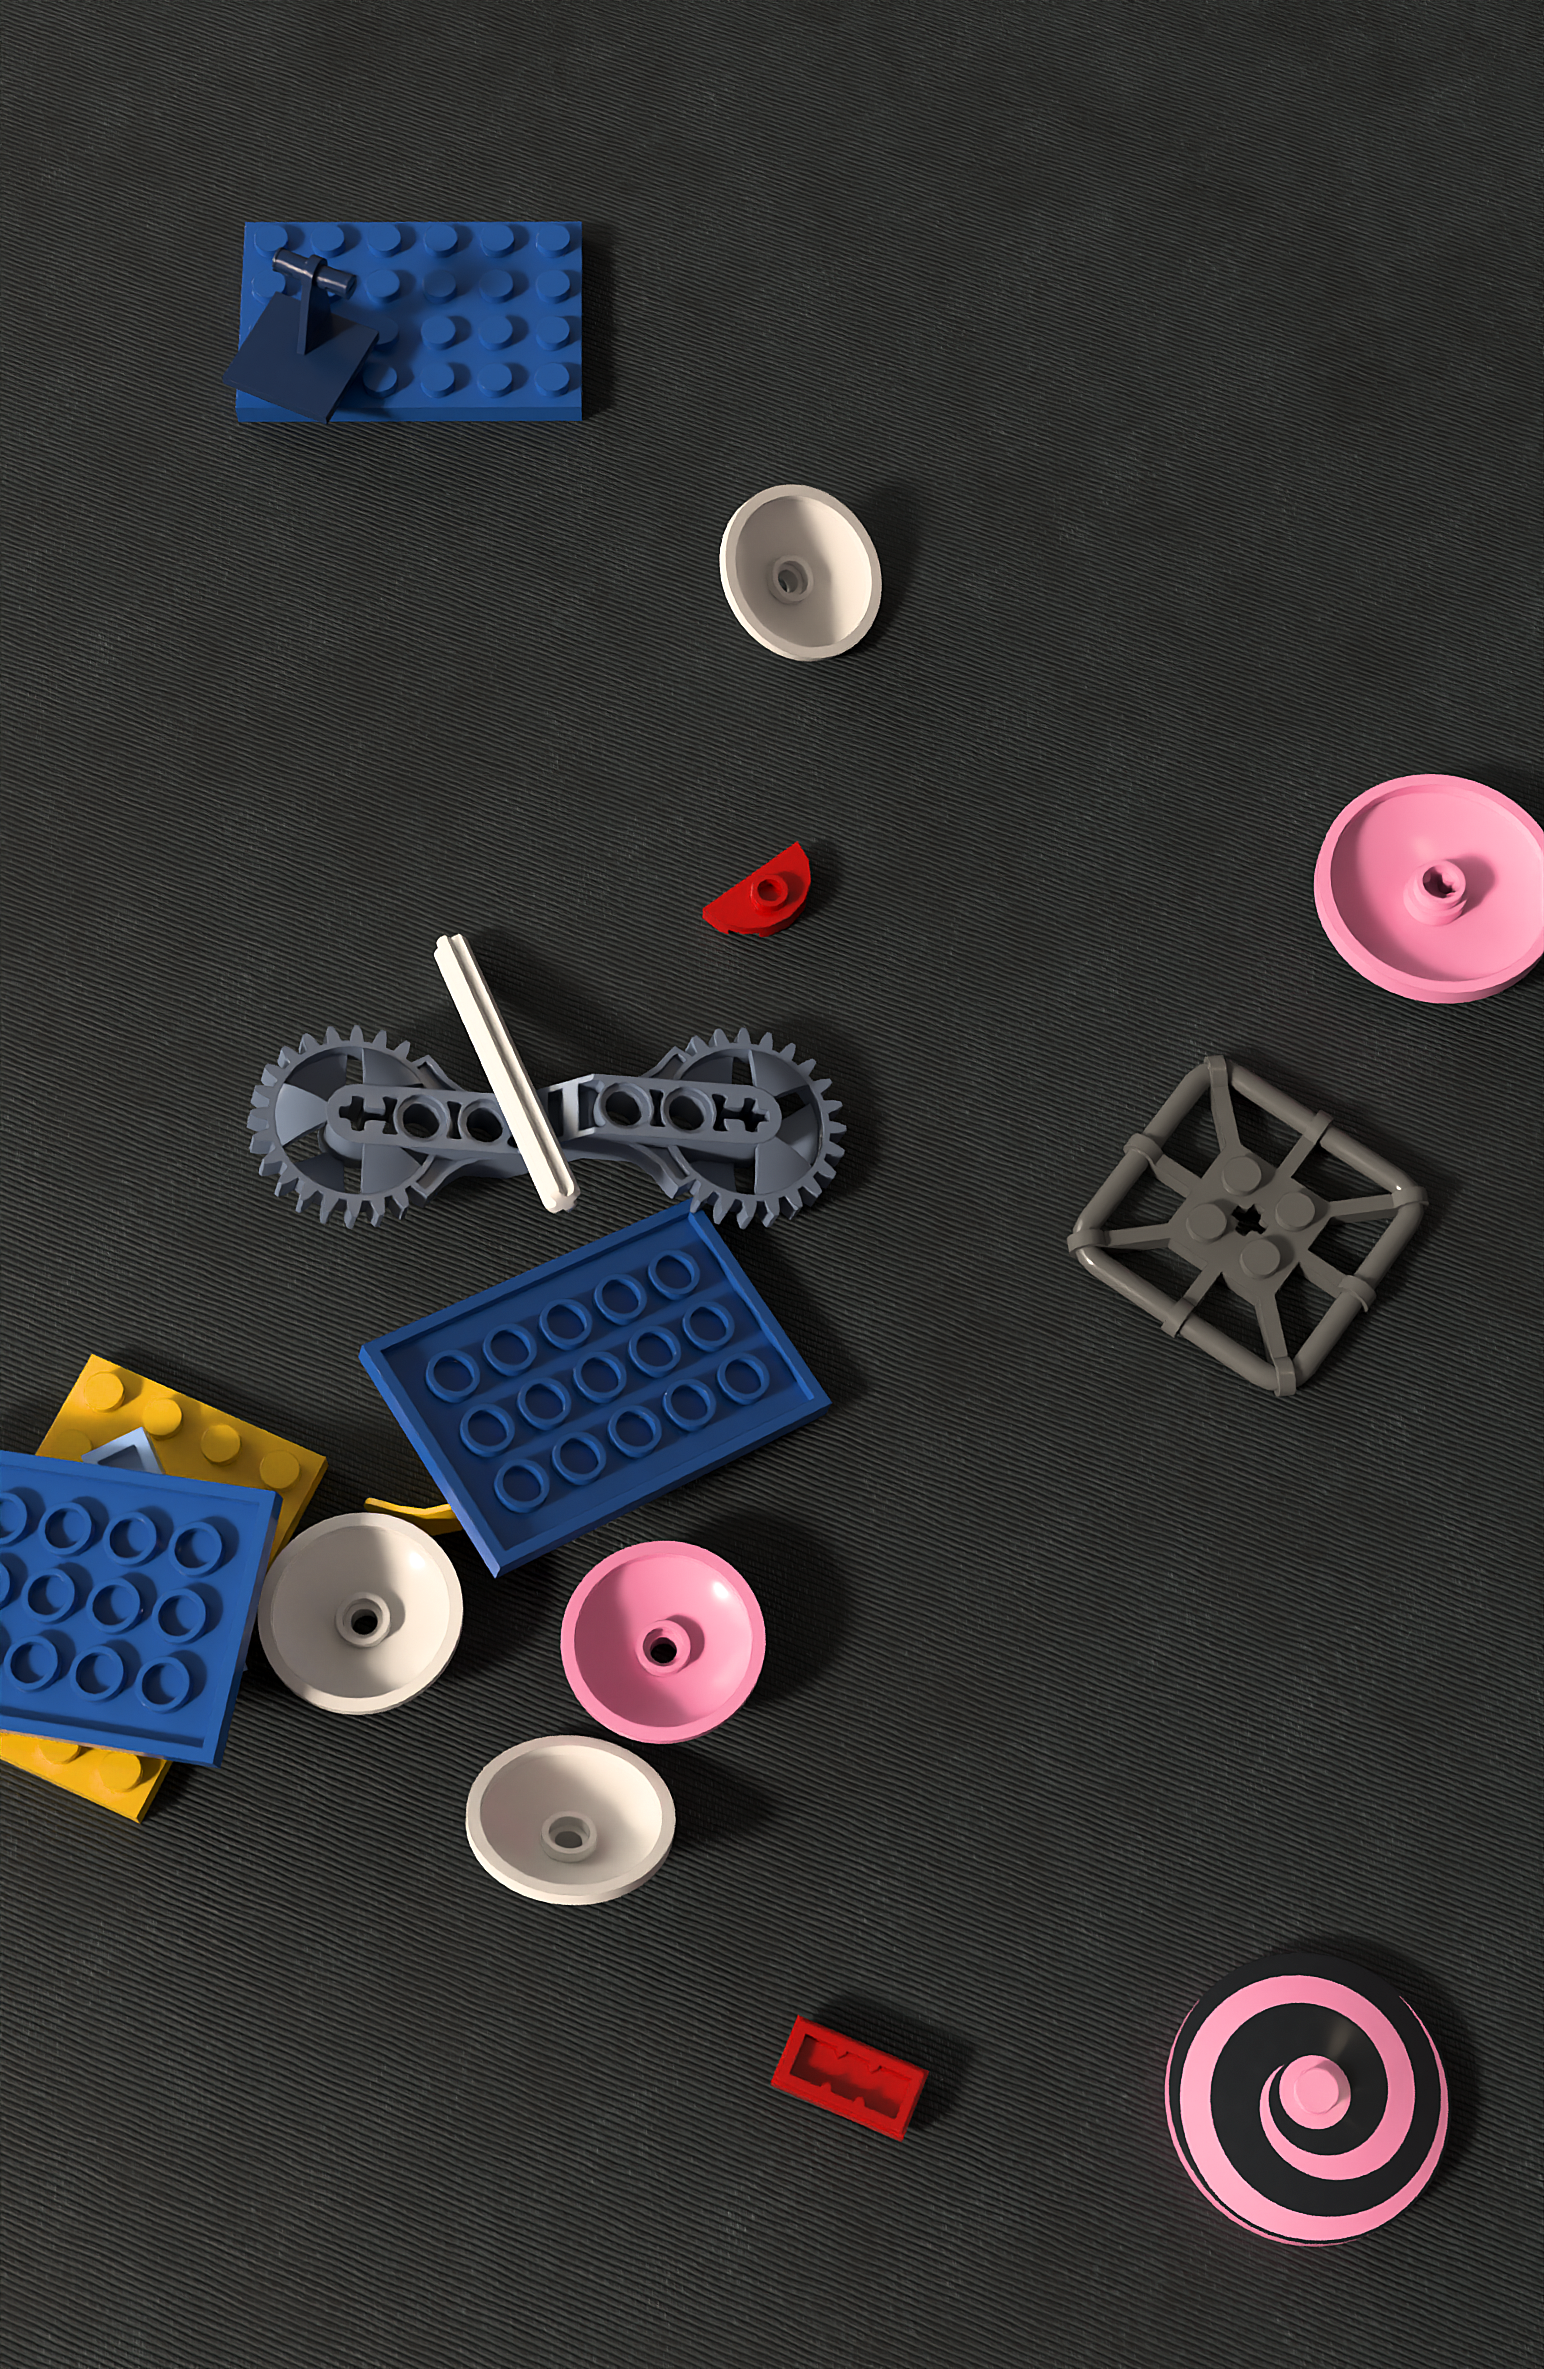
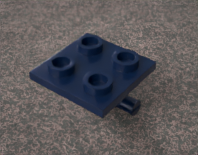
M279 247L272 260V270L301 281V301L280 292H275L222 376L223 384L327 425L379 341V331L331 313L328 291L349 300L353 296L357 285L355 275L329 267L327 259L315 254L306 258L283 247Z

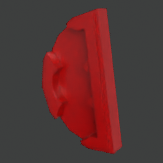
M798 841L703 908V919L720 932L726 934L733 931L741 934L759 933V937H768L789 927L804 911L811 887L809 859Z

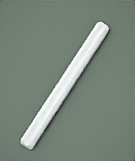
M460 934L451 938L444 935L437 940L438 949L435 951L434 957L545 1208L552 1213L563 1209L569 1212L577 1206L576 1198L580 1195L581 1190L468 940Z

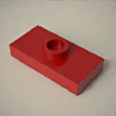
M798 2015L770 2085L902 2142L929 2071Z

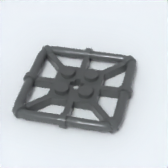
M1218 1054L1205 1056L1204 1062L1197 1065L1183 1078L1141 1134L1136 1133L1131 1136L1123 1147L1125 1156L1079 1215L1073 1228V1234L1067 1237V1244L1071 1257L1078 1258L1079 1262L1093 1276L1163 1323L1161 1330L1175 1338L1180 1334L1252 1384L1274 1391L1277 1397L1294 1395L1296 1387L1302 1386L1316 1373L1358 1312H1367L1376 1300L1377 1295L1374 1290L1418 1230L1424 1216V1210L1430 1206L1426 1188L1418 1186L1405 1171L1333 1125L1334 1117L1322 1109L1316 1114L1248 1068L1225 1060L1223 1055ZM1228 1087L1239 1092L1302 1134L1278 1169L1241 1145ZM1207 1090L1221 1153L1203 1177L1199 1178L1163 1154L1161 1149ZM1317 1145H1319L1391 1194L1327 1202L1293 1178ZM1144 1171L1186 1198L1168 1223L1105 1232L1100 1230ZM1239 1212L1242 1214L1249 1212L1260 1218L1259 1224L1265 1229V1232L1259 1234L1252 1230L1246 1236L1240 1235L1236 1231L1239 1221L1233 1215ZM1395 1217L1353 1276L1343 1274L1309 1251L1327 1226ZM1168 1247L1202 1270V1272L1185 1295L1177 1302L1109 1255ZM1295 1271L1336 1298V1300L1296 1356L1291 1360L1287 1353L1275 1297ZM1217 1281L1255 1306L1267 1362L1194 1313Z

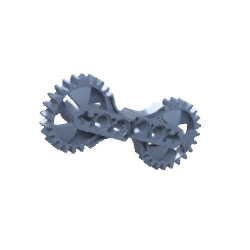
M354 1025L349 1040L341 1041L338 1032L333 1026L327 1027L322 1045H319L308 1033L303 1034L299 1046L300 1054L284 1046L281 1048L277 1061L279 1066L266 1064L261 1078L264 1085H255L250 1102L256 1108L250 1110L247 1128L257 1131L252 1136L249 1147L250 1153L267 1154L262 1159L259 1168L260 1176H270L279 1173L281 1177L278 1180L274 1194L280 1197L293 1190L299 1193L295 1210L298 1213L306 1210L312 1203L320 1205V1223L326 1224L334 1210L343 1212L344 1221L348 1229H353L358 1214L366 1212L369 1221L374 1227H379L386 1207L401 1220L405 1218L409 1208V1200L424 1208L444 1186L459 1177L475 1176L507 1179L529 1173L494 1093L468 1092L462 1089L446 1076L429 1055L410 1062L406 1059L410 1042L406 1040L392 1051L386 1048L387 1035L384 1030H380L372 1043L364 1042L360 1025ZM741 1027L733 1043H729L726 1035L719 1028L714 1031L708 1046L696 1035L690 1040L685 1052L674 1046L657 1066L641 1076L591 1074L535 1090L568 1162L580 1158L632 1162L651 1175L671 1199L688 1191L693 1194L690 1212L693 1214L708 1203L714 1206V1223L720 1224L727 1212L731 1211L736 1213L740 1229L747 1227L756 1212L767 1228L771 1227L777 1219L779 1210L791 1220L795 1218L802 1208V1203L811 1207L822 1193L821 1188L826 1189L837 1172L832 1167L838 1164L845 1152L836 1143L843 1137L847 1128L841 1123L831 1121L842 1108V1102L823 1099L832 1081L830 1079L813 1081L809 1077L816 1064L814 1059L807 1060L800 1065L793 1062L795 1044L790 1043L780 1053L772 1050V1033L768 1032L761 1039L759 1045L751 1044L747 1029ZM347 1060L362 1061L363 1084L346 1085ZM733 1062L750 1064L753 1086L732 1084ZM796 1092L805 1106L782 1120L780 1106L776 1099ZM607 1112L621 1113L627 1117L631 1125L623 1126L615 1123L610 1119ZM670 1116L684 1118L690 1123L693 1130L679 1128L672 1122ZM351 1122L356 1123V1130L351 1129ZM385 1123H388L386 1134H384L382 1131ZM410 1123L419 1124L426 1128L431 1136L426 1138L415 1137L405 1129L404 1125ZM319 1129L317 1139L322 1154L304 1161L292 1163L284 1149ZM467 1129H484L492 1136L494 1141H478L470 1135ZM755 1164L754 1194L737 1193L734 1169L748 1168ZM344 1167L362 1169L360 1194L345 1193Z

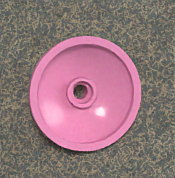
M645 1542L629 1546L608 1556L597 1564L579 1583L570 1598L562 1622L561 1654L568 1682L578 1701L590 1715L606 1728L629 1739L645 1743L672 1744L685 1742L706 1735L722 1726L742 1708L758 1682L764 1662L766 1645L764 1620L758 1601L748 1583L738 1571L716 1554L683 1542ZM659 1644H668L675 1649L676 1656L668 1663H659L652 1658L651 1651Z

